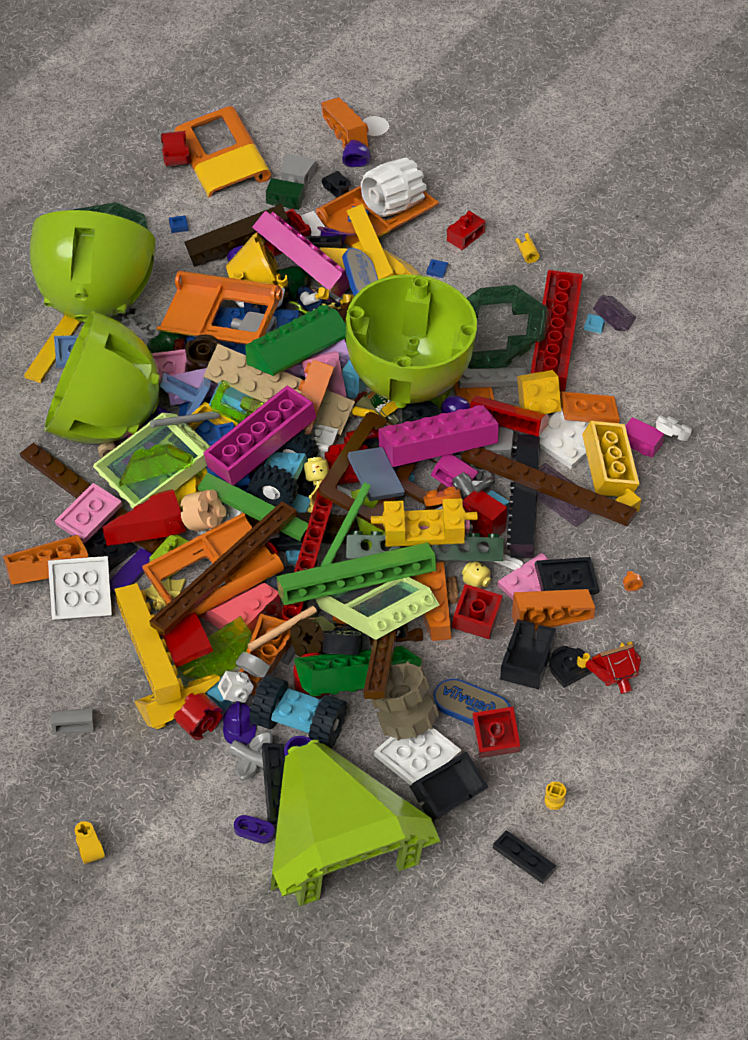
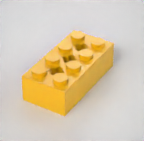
M590 421L582 433L595 492L600 495L618 497L625 495L627 488L635 492L639 486V480L625 424Z

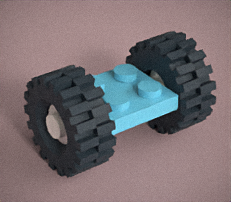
M302 429L271 454L264 466H260L250 480L247 488L249 494L275 507L282 501L292 506L299 491V486L295 483L299 475L304 472V463L308 462V458H314L318 454V445H315V439L311 440L312 435H306V431Z
M271 675L264 676L263 680L259 683V688L256 690V695L253 697V704H251L252 710L250 711L249 718L251 723L270 730L274 728V725L276 726L277 723L309 733L310 739H317L320 743L332 749L345 721L347 702L330 695H324L322 699H318L289 689V683L286 680Z

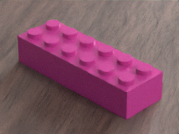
M264 211L252 228L338 297H341L350 286L345 269L325 255L323 251L313 245L312 242L274 212L270 214Z
M285 386L203 452L207 467L230 485H235L317 418L313 403L290 386Z
M484 405L464 410L460 409L451 413H442L433 417H424L420 420L406 421L402 424L389 425L379 429V447H383L393 467L498 443V423Z

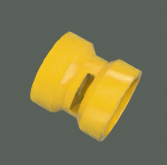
M551 782L546 786L545 805L552 810L561 809L565 805L566 787L560 782Z

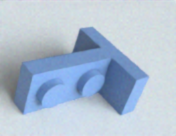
M164 373L159 387L168 393L172 392L178 395L184 401H190L186 415H191L202 403L210 389L211 380L204 377L197 389Z

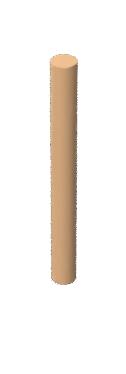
M314 606L309 607L249 643V650L257 649L290 629L299 620L317 613Z

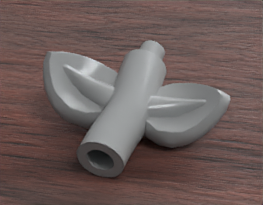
M267 731L252 738L249 747L237 740L232 742L229 753L241 759L235 766V773L239 779H249L256 775L258 767L263 769L261 746L263 743H273L271 732Z

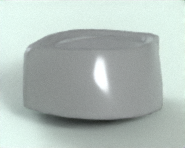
M242 652L236 661L237 666L258 678H263L270 668L263 660L246 652Z

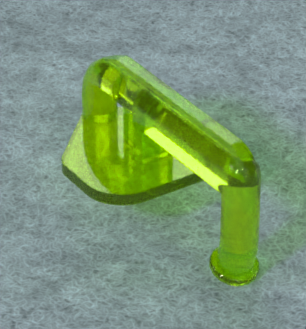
M221 380V384L218 386L210 406L214 412L240 423L264 403L251 397L243 396L240 407L246 411L244 412L222 402L223 395L227 388H230V384L226 380Z

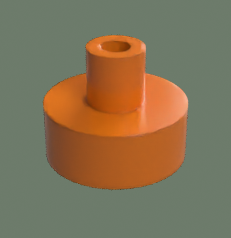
M633 571L627 572V576L623 578L624 589L626 591L641 589L643 587L641 575Z

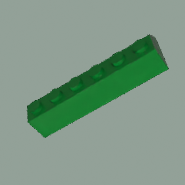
M321 305L317 309L307 312L305 315L293 319L278 329L268 332L266 335L246 344L247 365L274 376L346 338V324L337 310L327 305Z
M403 646L394 648L392 665L409 662L417 667L421 666V659ZM372 649L361 650L359 655L324 654L294 658L302 688L311 696H321L322 693L339 694L340 691L356 692L358 689H364Z

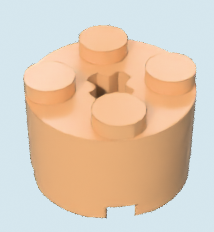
M215 490L188 494L182 499L181 506H183V512H181V518L189 530L199 532L213 529L219 526L223 517L226 516V508L222 505Z

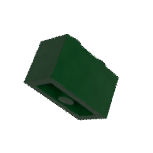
M271 178L266 189V204L273 206L282 204L283 207L299 210L304 198V184Z

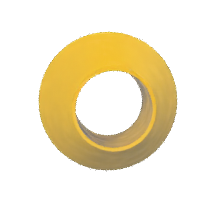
M260 233L253 234L226 265L228 276L233 278V272H235V277L240 278L241 272H243V280L278 285L276 270L280 268L271 250H268L264 245L266 241ZM284 292L283 299L289 297L288 292Z

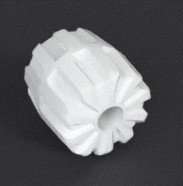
M400 158L383 163L363 175L360 187L367 207L382 218L404 212L423 201L425 198L423 191L427 188L426 184L422 181L424 178L422 171L417 170V163L408 158Z

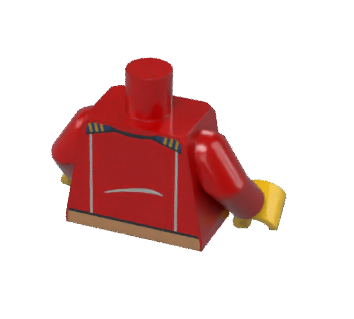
M621 642L619 648L599 653L592 657V659H590L588 653L583 654V659L579 656L577 657V665L581 668L586 667L604 682L606 686L618 684L621 694L632 691L629 680L638 676L641 664V657L635 651L632 642H627L626 646Z

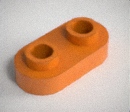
M452 486L440 492H437V490L428 491L423 499L425 506L442 504V499H460L462 496L460 489H455Z

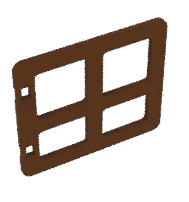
M374 412L366 413L321 482L318 493L349 511L355 499L335 488L351 464L347 455L349 452L359 451L371 430L379 431L385 425H393L392 423ZM432 458L429 459L430 461L437 464V461L433 460ZM418 461L400 465L395 473L405 491L404 494L425 505L423 497L426 496L427 491L408 480ZM440 483L437 492L444 491L448 487ZM396 497L380 499L374 508H369L362 504L356 516L371 524V516H383L384 502L394 501ZM442 504L425 506V510H435L441 507ZM372 524L385 532L383 524Z

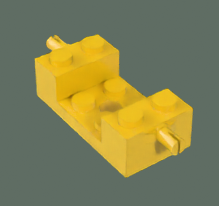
M462 498L442 499L441 510L404 511L403 501L384 502L383 516H371V524H383L385 528L386 547L413 546L427 542L429 545L464 544V524L466 520H477V512H465ZM420 526H427V527H429V528L423 530V529H420L419 527H420Z

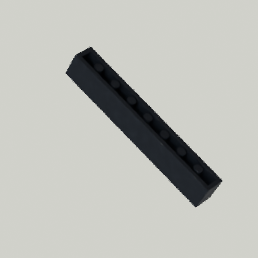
M517 434V442H513V453H516V455H512V460L539 470L540 436ZM514 481L510 484V493L513 496H510L509 505L512 507V510H509V521H512V523L508 524V535H511V538H507V550H510L511 558H534L538 491Z

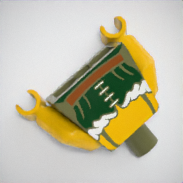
M372 390L355 404L349 417L355 415L364 418L366 413L374 412L393 425L400 422L394 414L398 409L395 402L379 396Z

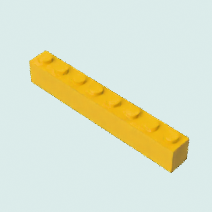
M137 583L114 589L118 608L157 705L181 699L180 690H183L181 678H177L176 666L171 665L172 658L170 652H166L165 640L160 639L162 638L161 633L150 626L149 621L154 617V614L150 615L151 607L149 602H145L144 590H140Z

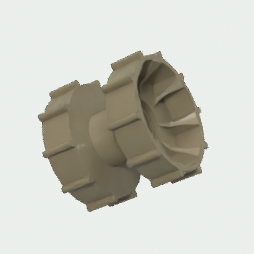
M409 662L396 665L391 664L385 698L371 699L374 709H381L380 712H377V716L384 736L389 735L397 738V741L412 737L417 738L418 735L428 729H432L436 717H439L432 694L426 693L427 690H430L422 666L417 667Z

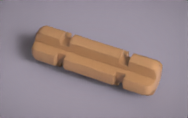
M448 576L446 578L448 603L451 605L453 603L457 604L459 601L457 580L455 576Z

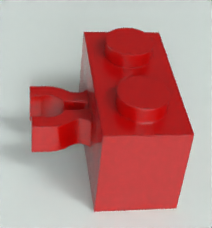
M471 211L466 212L458 221L447 228V241L460 250H464L485 233L486 221Z

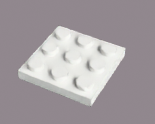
M561 408L560 412H556L549 418L547 427L540 434V448L572 469L587 456L582 433L589 422L564 420Z
M108 556L48 561L52 620L112 616Z
M434 728L428 729L418 735L417 738L412 737L397 741V738L390 737L374 751V756L409 785L461 755V749Z

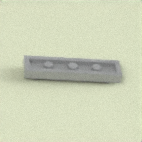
M525 367L466 369L457 383L459 388L518 386L517 376L526 375L527 371Z

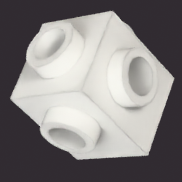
M225 671L218 688L224 700L246 702L248 696L252 693L253 685L247 674Z

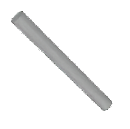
M218 411L156 419L150 421V426L154 428L217 419L219 413Z

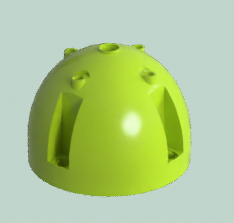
M64 210L41 215L34 220L32 225L29 255L32 273L44 297L43 305L53 307L67 317L81 322H85L92 311L110 318L120 313H126V309L138 299L148 283L154 263L156 239L148 229L140 224L111 214L83 210Z
M395 275L370 283L352 299L346 316V347L351 364L367 387L379 396L394 401L398 408L406 407L407 403L413 404L429 401L447 392L462 377L470 363L476 340L477 318L467 298L451 285L422 275Z
M92 311L86 319L65 364L47 413L44 431L82 444L110 443L123 439L130 434H135L151 414H154L159 403L158 395L160 389V375L156 362L141 338L121 322Z

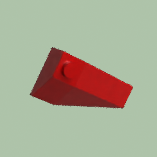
M173 489L153 494L144 503L133 507V510L125 515H120L102 527L107 546L168 537L186 532L181 518V510Z

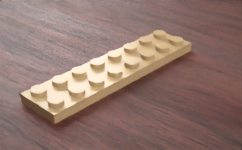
M217 344L203 378L205 377L217 385L221 381L253 397V400L262 404L287 385L301 393L298 388L301 380H303L284 371L272 376L247 365L246 355L220 344ZM326 390L314 424L338 429V436H341L355 401Z

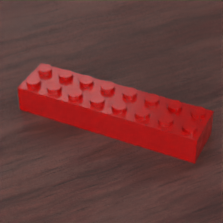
M548 270L530 374L553 370L558 375L559 391L565 392L583 274Z

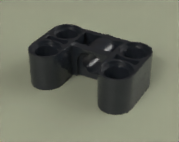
M333 623L337 631H323V653L360 654L363 632L345 623Z

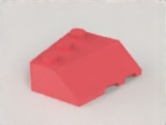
M260 583L205 612L200 617L243 644L253 634L260 613L271 616L280 607V596L274 588L266 583Z

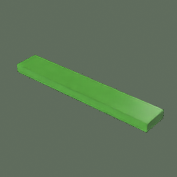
M208 472L198 486L199 491L215 490L221 502L259 521L275 508V506L230 485ZM295 517L280 531L301 541L306 533L308 523Z
M363 483L321 566L332 564L371 486L369 484Z

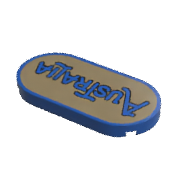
M356 248L346 250L342 260L351 291L356 295L365 286L377 281L378 278L372 261L365 253Z
M460 679L444 680L437 685L434 691V702L440 712L472 726V714L474 712L510 707L508 701L503 697Z

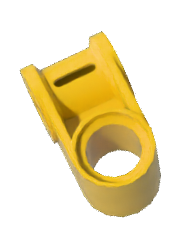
M87 821L79 822L75 826L74 831L84 865L105 858L102 845L97 838L92 824Z

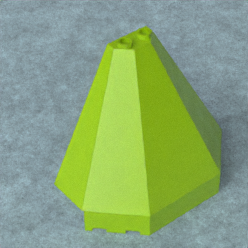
M312 740L307 745L301 747L294 746L288 750V755L285 757L270 891L279 888L282 897L294 893L299 906L320 899L322 878L325 874L399 849L396 866L399 871L419 865L422 848L441 842L433 825L432 818L337 752L320 743L319 740Z

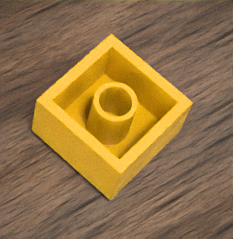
M553 370L517 376L520 407L544 414L561 411L558 375Z

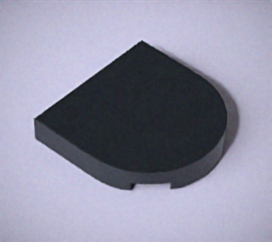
M562 646L555 649L551 654L549 669L563 688L592 673L586 667L581 668L577 665V657L579 656L583 659V654L585 653L580 648L575 649Z

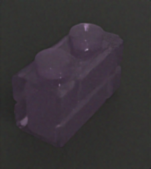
M600 296L593 307V310L616 331H628L636 319V316L613 296Z

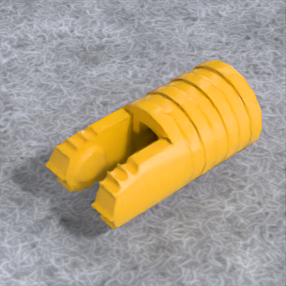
M529 233L524 234L526 241L521 242L519 238H516L515 242L525 262L534 263L539 259V253Z

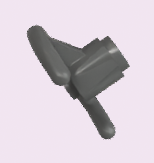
M462 472L452 479V485L455 489H460L463 503V500L474 490L480 492L491 486L495 480L492 477L486 480H472L468 474Z

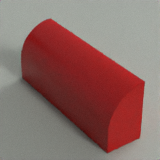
M478 395L470 403V408L484 405L497 421L498 426L539 437L548 425V414Z

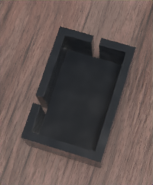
M517 619L501 665L500 680L539 690L555 644L556 629L538 625L537 639H533L535 623Z
M466 751L416 780L409 787L417 801H423L424 804L421 807L425 814L432 818L433 822L485 791L488 785Z

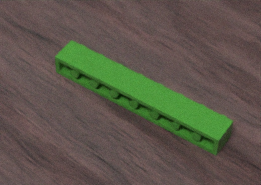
M428 542L276 576L278 594L284 605L433 572L436 571L435 553Z

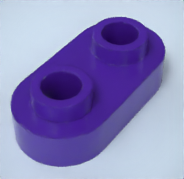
M248 815L238 816L234 821V832L239 837L266 844L271 842L275 836L274 826L270 822Z

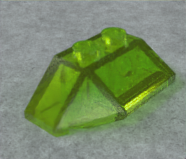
M156 444L147 450H136L126 466L119 481V486L189 468L193 463L194 457L172 444Z
M239 616L207 637L213 652L180 666L179 669L185 677L199 679L211 674L221 677L225 671H230L237 666L236 661L241 653L247 652L251 631L242 617Z

